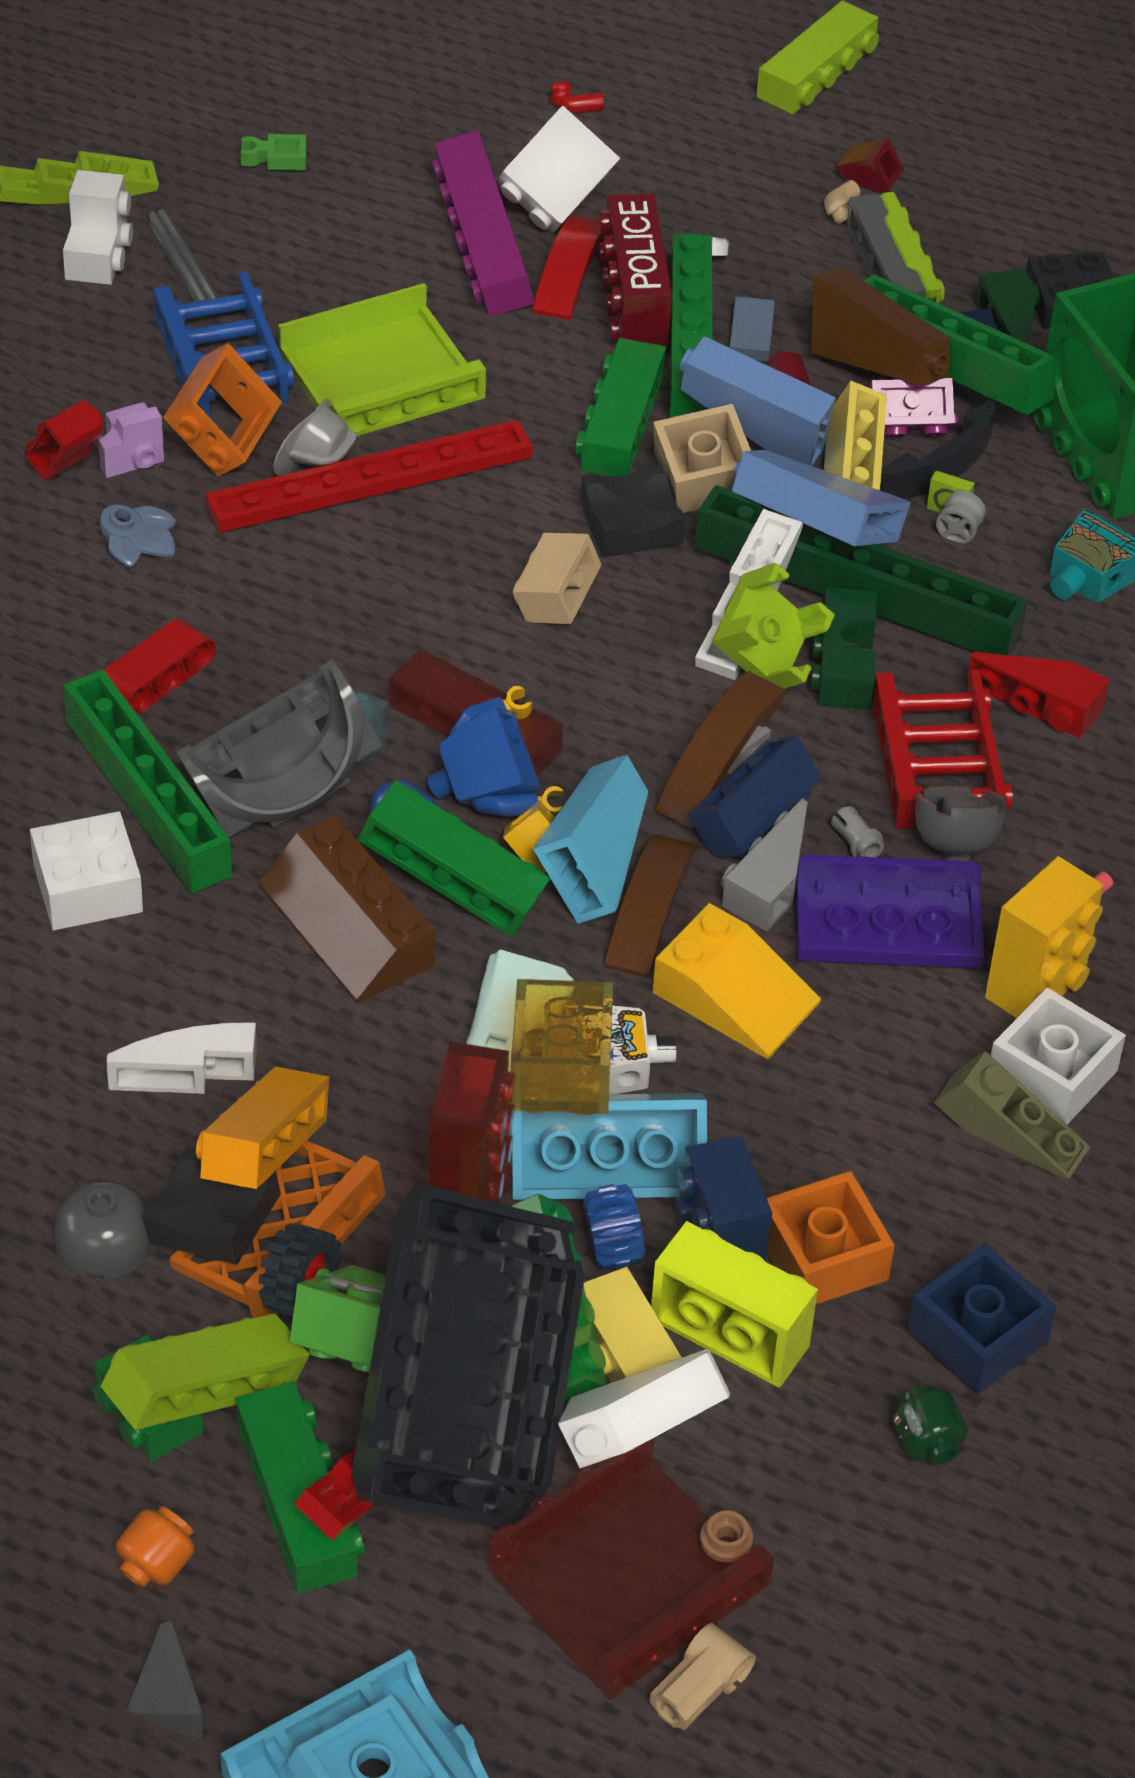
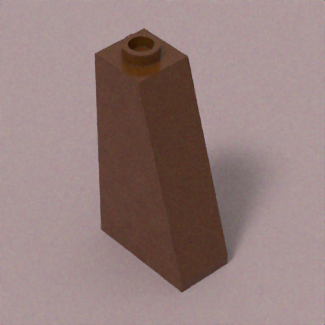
M838 268L814 276L812 354L921 386L948 377L950 365V338L846 269Z

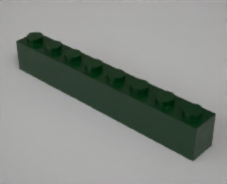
M715 484L698 509L694 547L735 562L763 509L783 516L786 515ZM803 523V528L786 569L789 577L785 581L825 595L826 587L877 591L876 615L975 652L1010 655L1022 635L1028 599L879 544L853 546Z

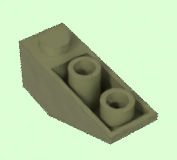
M986 1051L958 1069L934 1102L964 1131L1066 1180L1070 1179L1091 1147Z

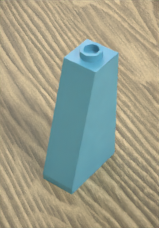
M628 755L591 767L533 848L578 924L613 913L619 905L649 792Z

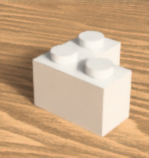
M77 170L69 193L71 228L63 249L65 279L112 285L116 271L122 272L124 268V246L130 247L132 243L133 225L132 223H127L126 217L129 215L131 208V193L125 191L124 175Z

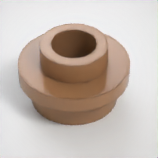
M728 1510L720 1511L711 1516L702 1526L700 1542L705 1553L711 1558L720 1562H735L741 1560L750 1552L753 1543V1532L746 1519L739 1513ZM720 1537H730V1538H732L734 1541H733V1542H725V1541H721L719 1538H720Z

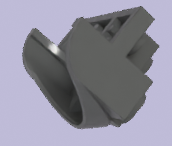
M333 659L320 666L319 669L321 671L196 745L191 747L188 744L176 752L183 769L197 788L210 813L228 837L248 829L254 822H270L274 828L284 821L291 820L298 814L315 807L327 797L333 795L338 789L351 782L348 774L355 762L364 760L370 753L382 747L357 696ZM328 715L320 733L315 721ZM235 769L241 779L230 778L224 775Z

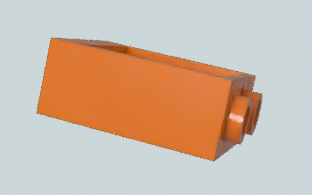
M226 343L201 357L163 418L217 476H221L246 462L282 401L229 343ZM209 383L242 418L230 439L197 404Z

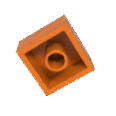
M852 1171L767 1198L772 1211L767 1253L775 1267L788 1274L802 1277L809 1285L818 1289L816 1304L889 1280L895 1244Z

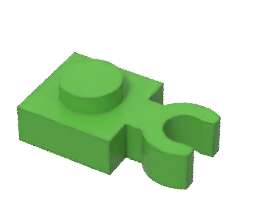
M268 134V141H261L259 138L252 136L242 137L241 165L251 167L260 163H267L268 170H306V134Z

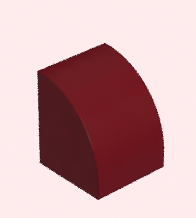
M889 138L852 145L836 165L847 181L853 180L859 187L873 192L889 191L904 171Z

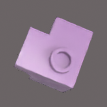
M142 402L105 413L107 434L98 440L100 468L106 478L139 468H148L164 461L162 416L156 406L147 408L146 404Z

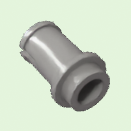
M847 806L840 809L837 813L846 822L842 823L838 817L833 816L831 826L851 846V854L854 857H878L884 848L882 834L877 829L870 828L858 815L854 807Z

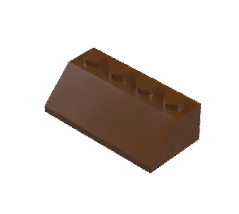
M336 815L296 833L258 882V887L356 1004L435 966V929Z

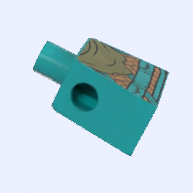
M1085 508L1054 549L1050 576L1053 577L1051 580L1053 593L1058 598L1067 600L1076 592H1079L1090 600L1099 603L1135 581V536Z

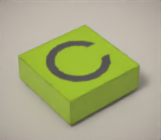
M935 471L930 482L927 509L941 512L944 509L947 498L956 491L973 493L975 483Z

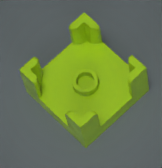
M773 563L742 574L712 642L746 672L750 671L785 689L805 683L811 666L808 664L800 667L792 666L804 639L826 632L835 614L819 602L797 609L771 586L772 584L787 580L789 577L788 572L777 563Z

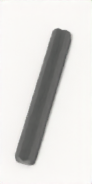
M162 208L158 212L152 211L149 214V225L194 302L219 298L169 212Z

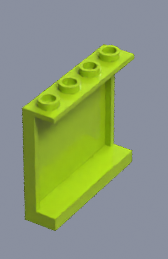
M425 283L278 325V349L284 363L289 362L291 364L294 378L315 409L324 400L329 399L332 403L331 411L344 419L356 436L485 398L486 368L479 359L467 363L426 306L427 286Z

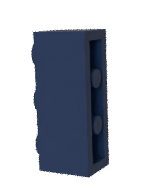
M797 734L770 738L761 744L688 813V816L712 856L715 858L734 856L735 859H739L748 854L752 843L758 837L773 829L777 818L782 812L790 810L801 799L807 800L811 795L809 790L822 777Z

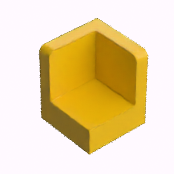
M539 800L505 827L503 838L521 860L533 864L540 872L545 873L546 870L533 848L555 817Z

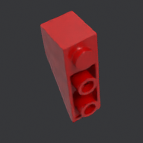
M973 652L970 657L966 685H968L970 670H979L983 687H989L991 697L1012 706L1020 713L1029 714L1050 724L1058 731L1067 732L1078 738L1082 737L1105 708L1110 683L1109 678L1072 661Z

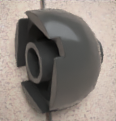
M941 786L924 789V796L919 792L916 794V826L924 842L932 849L944 852V859L969 861L971 860V854L981 853L990 848L1003 831L1007 802L1003 795L985 790V798L971 794L972 787Z
M93 1181L73 1191L62 1202L55 1217V1250L62 1264L76 1275L86 1278V1274L103 1276V1280L116 1279L137 1269L146 1261L152 1244L148 1240L142 1217L147 1209L143 1199L126 1185L113 1181Z

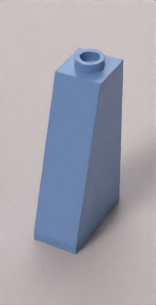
M705 336L695 349L689 348L686 351L679 370L684 372L681 385L682 391L707 409L733 404L745 436L765 450L810 466L816 464L825 450L836 397Z
M768 450L743 452L742 458L738 461L735 468V482L732 488L733 492L801 521L853 546L898 542L911 503L897 496Z

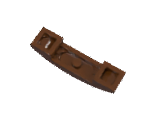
M750 671L740 677L717 702L689 742L663 790L655 812L694 832L696 828L688 813L720 784L758 725L763 728L766 726L786 696V689Z
M658 834L651 836L639 858L627 888L612 934L604 968L649 978L661 947L662 933L682 879H686L697 844Z

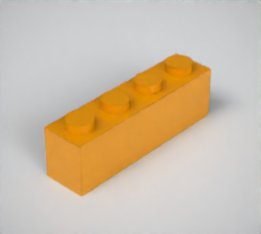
M275 1066L242 1097H239L229 1109L220 1114L219 1118L200 1133L196 1145V1156L201 1160L200 1178L253 1189L259 1188L327 1121L329 1076Z

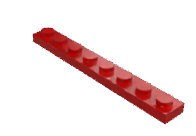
M513 420L205 493L206 507L220 533L532 458L533 445L519 421Z

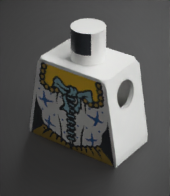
M568 1002L566 1035L573 1095H610L647 1089L649 1085L650 1063L676 1062L675 1035H647L645 1012L640 1008Z

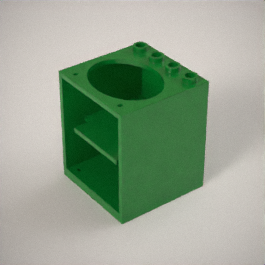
M1135 273L1056 293L1046 348L1047 353L1056 356L1054 399L1034 411V420L1040 430L1046 431L1053 440L1056 452L1059 455H1064L1071 464L1076 479L1086 484L1092 492L1095 504L1098 507H1103L1112 520L1135 513Z

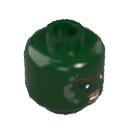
M923 1385L905 1393L898 1400L899 1407L895 1410L892 1422L909 1457L919 1462L931 1461L933 1465H942L956 1458L960 1453L959 1447L966 1440L969 1430L950 1392L935 1389L931 1385Z

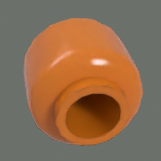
M160 1506L157 1511L152 1509L141 1510L116 1542V1551L124 1561L119 1567L120 1572L141 1588H144L149 1581L158 1586H168L195 1552L194 1543L190 1538L194 1530L182 1518L164 1506Z

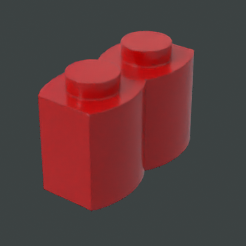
M83 399L37 426L36 438L29 441L26 445L25 456L43 480L47 481L91 454L92 443L99 440L103 434V419L100 412Z

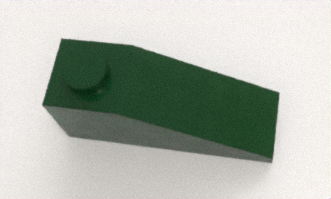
M1024 268L980 274L975 304L986 325L1028 344L1034 310L1040 303V293L1037 284L1031 282Z

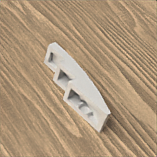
M765 509L762 510L729 572V584L712 614L713 625L695 656L696 667L733 680L737 678L742 667L712 642L713 637L742 574L773 563H777L786 571L803 528V522ZM781 582L772 584L771 586L778 590Z

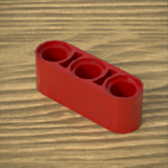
M175 619L110 664L104 671L135 712H144L169 694V688L172 690L176 689L202 670L199 668L200 666L206 667L209 665L215 655L216 644L212 639L184 620Z

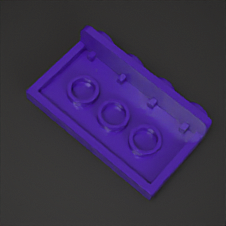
M804 855L800 857L796 878L798 961L982 968L984 944L980 901L981 865L975 861L828 855Z

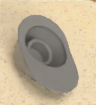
M329 399L324 400L283 441L273 464L274 473L277 476L289 474L299 464L319 467L338 462L356 442L355 432L348 427L344 419L331 411L332 403Z

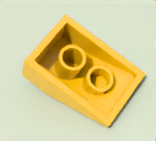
M711 903L680 932L655 960L654 994L766 1059L773 1055L821 1001V998L748 924Z

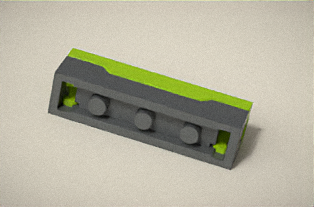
M887 192L882 193V195L872 194L850 197L847 229L869 275L875 274L934 302L942 303L945 297L943 283L941 279H936L932 270L931 258L928 254H924L919 234L916 230H912L907 209L905 206L901 207L895 193Z

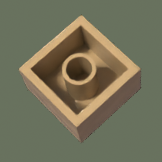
M733 404L653 422L654 455L657 463H662L673 499L683 513L698 510L715 484L732 490L735 482L736 465L742 458L744 451H751Z

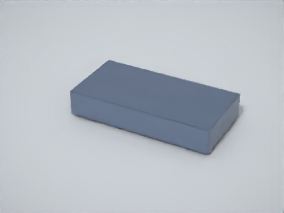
M736 296L730 341L731 349L758 361L769 360L775 300Z

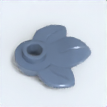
M111 505L102 511L99 524L103 536L108 540V549L113 557L130 568L133 567L139 560L141 553L167 558L175 555V543L169 530L175 526L176 519L165 510L153 506H141L132 509L125 505Z

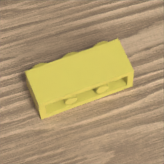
M628 1267L584 1282L586 1297L592 1304L595 1312L593 1327L597 1344L601 1347L606 1359V1367L603 1369L604 1374L607 1375L611 1383L682 1358Z

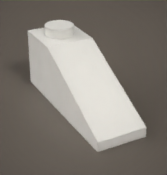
M708 1348L570 1397L558 1425L579 1468H583L632 1450L729 1398L730 1392Z

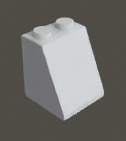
M562 105L505 168L496 182L501 186L502 194L509 201L520 203L529 212V217L535 225L543 230L548 229L554 233L605 178L620 157Z

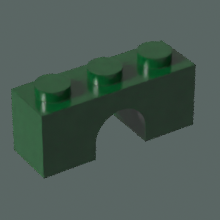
M826 587L824 605L835 616L829 629L822 634L815 635L813 639L812 659L820 660V664H813L811 690H819L818 706L870 710L874 686L875 651L859 649L872 650L877 591Z

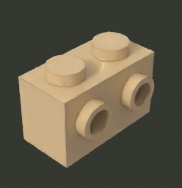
M543 533L512 591L514 600L519 605L525 621L532 623L572 624L601 567V562L589 534Z

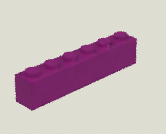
M479 130L435 143L439 158L432 160L438 183L446 181L439 184L445 205H454L448 207L447 211L453 230L461 228L460 231L455 232L461 255L469 253V255L462 257L468 278L477 277V280L470 281L476 303L485 302L489 316L500 315L535 304L527 274Z

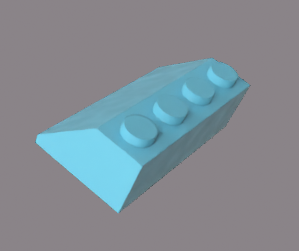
M701 1093L509 1096V1140L513 1200H525L537 1193L549 1199H584L587 1192L610 1184H614V1186L626 1184L632 1190L635 1198L680 1197L681 1192L678 1185L677 1170L683 1168L685 1147L707 1143V1099Z

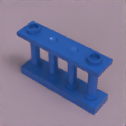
M247 272L239 273L240 294L182 304L181 300L175 301L170 286L154 288L155 318L181 387H183L201 357L207 355L202 354L201 351H194L195 345L253 335L257 345L235 348V351L246 363L263 360L267 370L255 373L268 387L274 386L282 403L289 402L288 387L294 386L293 370L289 362H283L262 311L263 301L259 287L252 286ZM243 310L246 316V320L192 329L191 325H184L187 319ZM209 383L197 404L210 416L209 401H214L215 396L220 394Z

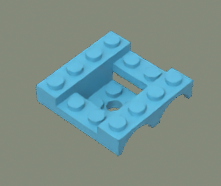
M411 1650L404 1652L220 1753L223 1778H370L358 1770L360 1764L368 1759L382 1760L389 1767V1770L384 1775L377 1778H489L477 1754L474 1739L463 1724L456 1726L439 1709L421 1677L416 1658Z

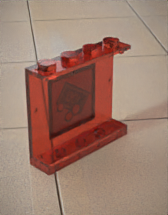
M655 1437L626 1453L611 1457V1459L595 1470L593 1468L584 1470L574 1479L570 1487L555 1497L547 1496L533 1508L531 1514L515 1525L506 1524L501 1527L488 1543L487 1570L609 1701L688 1645L707 1624H717L771 1584L774 1557L761 1544L735 1562H720L705 1553L701 1546L700 1535L702 1526L709 1517L652 1460ZM729 1537L719 1538L721 1541L733 1542Z

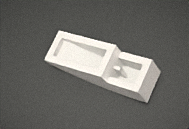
M220 1023L193 1026L161 1033L107 1054L106 1061L109 1090L205 1094L206 1079L254 1081L257 1053L256 1023Z

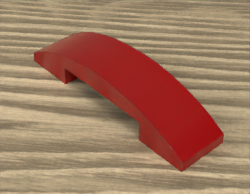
M572 214L564 222L546 261L536 292L532 313L566 320L571 319L581 295V285L598 248V243L604 242L605 235L600 233V219Z

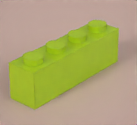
M842 0L759 68L756 97L791 114L797 112L804 105H810L820 91L825 87L830 88L838 76L846 70H852L862 56L866 53L870 54L875 50L879 41V34L877 33L879 17Z
M273 1313L255 1318L248 1317L238 1322L216 1327L208 1326L199 1331L177 1336L169 1335L159 1340L138 1345L130 1344L118 1349V1352L113 1356L111 1366L100 1387L134 1430L234 1406L235 1397L293 1381L296 1383L310 1354L303 1346L290 1342L291 1331L277 1314Z

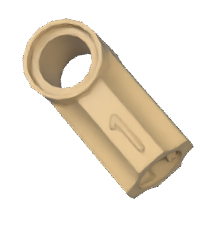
M709 1623L691 1641L685 1652L684 1660L650 1693V1704L655 1708L658 1715L672 1727L686 1730L722 1692L728 1695L737 1688L733 1685L736 1680L742 1683L747 1678L754 1666L756 1656L716 1624Z

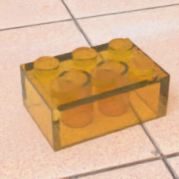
M517 979L511 1052L510 1110L526 1111L529 1113L608 1114L613 982Z

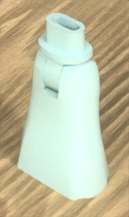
M498 950L497 953L490 955L464 1051V1066L461 1070V1076L464 1080L459 1089L463 1097L484 1104H493L499 1092H505L509 1087V1083L516 1080L523 1072L534 1050L561 1012L574 989V980L563 967L504 950Z

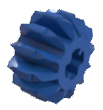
M610 1184L587 1192L583 1202L584 1215L596 1264L602 1270L609 1268L616 1270L641 1262L645 1253L644 1237L639 1210L637 1209L632 1190L626 1184L617 1186Z

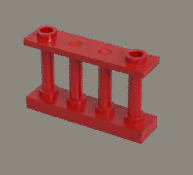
M970 670L967 692L904 694L903 690H896L893 672L875 674L872 706L896 829H914L916 794L919 792L924 796L922 785H915L914 780H916L917 775L982 773L985 787L972 788L971 794L985 798V790L994 791L1006 798V809L1011 808L1012 788L1010 782H1004L989 717L991 693L989 687H983L979 670ZM968 709L971 723L910 726L909 721H902V716L904 712ZM975 741L978 755L916 757L915 753H909L908 748L911 743Z

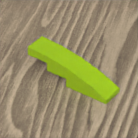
M85 151L78 152L75 163L38 158L34 170L0 166V201L26 204L70 203L69 193L77 170L124 175L125 191L130 192L131 196L157 191L159 186L153 161Z

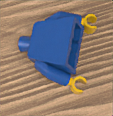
M513 686L510 688L504 700L496 697L464 709L451 729L450 736L441 742L439 747L445 768L428 776L429 787L437 799H443L454 793L460 803L473 806L479 813L502 817L520 816L533 804L541 800L554 817L557 816L563 806L552 807L548 804L547 798L562 796L564 791L558 786H552L544 791L543 796H537L535 793L541 787L517 719H524L530 715L532 702H527L523 705L513 703L514 700L525 696V689L523 687Z

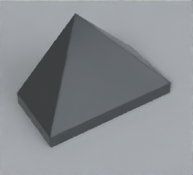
M172 1621L161 1623L129 1702L128 1709L132 1714L194 1741L204 1738L202 1710Z

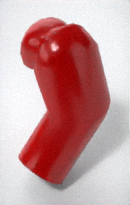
M558 81L551 84L552 95L550 99L557 107L561 108L563 105L573 114L604 110V99L601 92L576 95L570 94L571 85L568 81Z

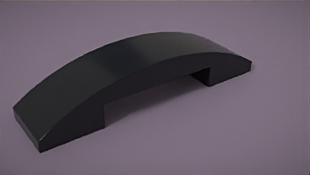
M990 398L963 416L961 434L919 460L909 452H906L883 467L881 470L880 491L902 499H910L929 493L931 478L935 471L959 477L980 458L990 441L997 401Z

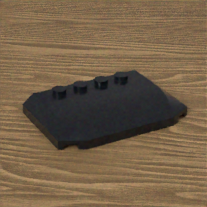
M413 1185L396 1214L354 1456L352 1476L358 1501L507 1530L522 1531L527 1522L521 1520L536 1497L543 1498L552 1482L560 1433L558 1423L563 1414L585 1276L582 1262L574 1261L568 1234L575 1233L572 1221L428 1185Z

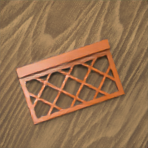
M307 1140L296 1153L308 1158L310 1164L281 1169L280 1166L276 1170L281 1195L271 1211L283 1209L285 1220L263 1224L252 1240L255 1253L243 1255L238 1265L221 1260L198 1264L191 1261L195 1254L177 1250L169 1259L170 1266L181 1274L248 1305L251 1316L254 1318L273 1313L278 1314L263 1305L265 1299L260 1298L259 1291L265 1285L258 1284L259 1275L264 1274L266 1269L261 1267L263 1258H269L270 1252L268 1250L260 1251L259 1240L275 1237L279 1230L285 1231V1225L289 1223H299L336 1235L335 1239L340 1240L342 1244L386 1196L379 1161L363 1155L355 1162ZM335 1172L345 1175L336 1184L320 1187L318 1176ZM313 1177L314 1188L286 1194L284 1183ZM317 1202L318 1205L308 1215L290 1219V1207ZM257 1267V1271L244 1285L229 1278L228 1272Z

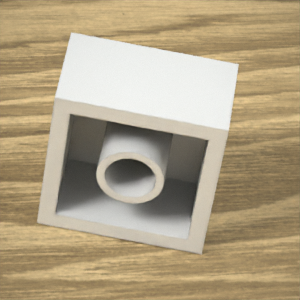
M120 811L30 829L33 865L52 930L143 912L141 876Z
M1046 988L993 1042L991 1056L1068 1125L1118 1071L1126 1035L1051 989Z

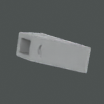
M801 799L789 812H782L777 818L773 829L764 838L758 837L752 843L748 854L738 864H731L721 880V887L724 888L722 906L766 932L793 905L808 803L804 799Z

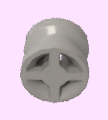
M967 491L952 493L947 498L944 509L937 517L936 527L943 538L962 544L970 542L985 517V505L973 493Z

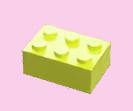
M686 1221L655 1261L651 1307L663 1327L705 1349L709 1348L712 1353L780 1388L810 1346L818 1289L809 1285L802 1277L788 1274L765 1262L759 1255L753 1252H746L724 1241L715 1232L701 1229Z

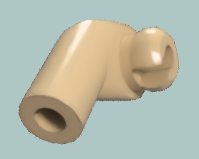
M849 180L826 196L824 200L825 210L828 216L832 215L835 223L841 224L847 220L850 197L860 196V188L857 183Z

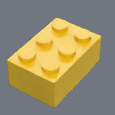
M1058 856L1001 908L985 998L1015 1018H1018L1046 988L1061 996L1069 989L1077 991L1084 984L1090 972L1087 962L1089 954L1096 943V937L1093 934L1095 925L1103 911L1100 901L1104 885Z

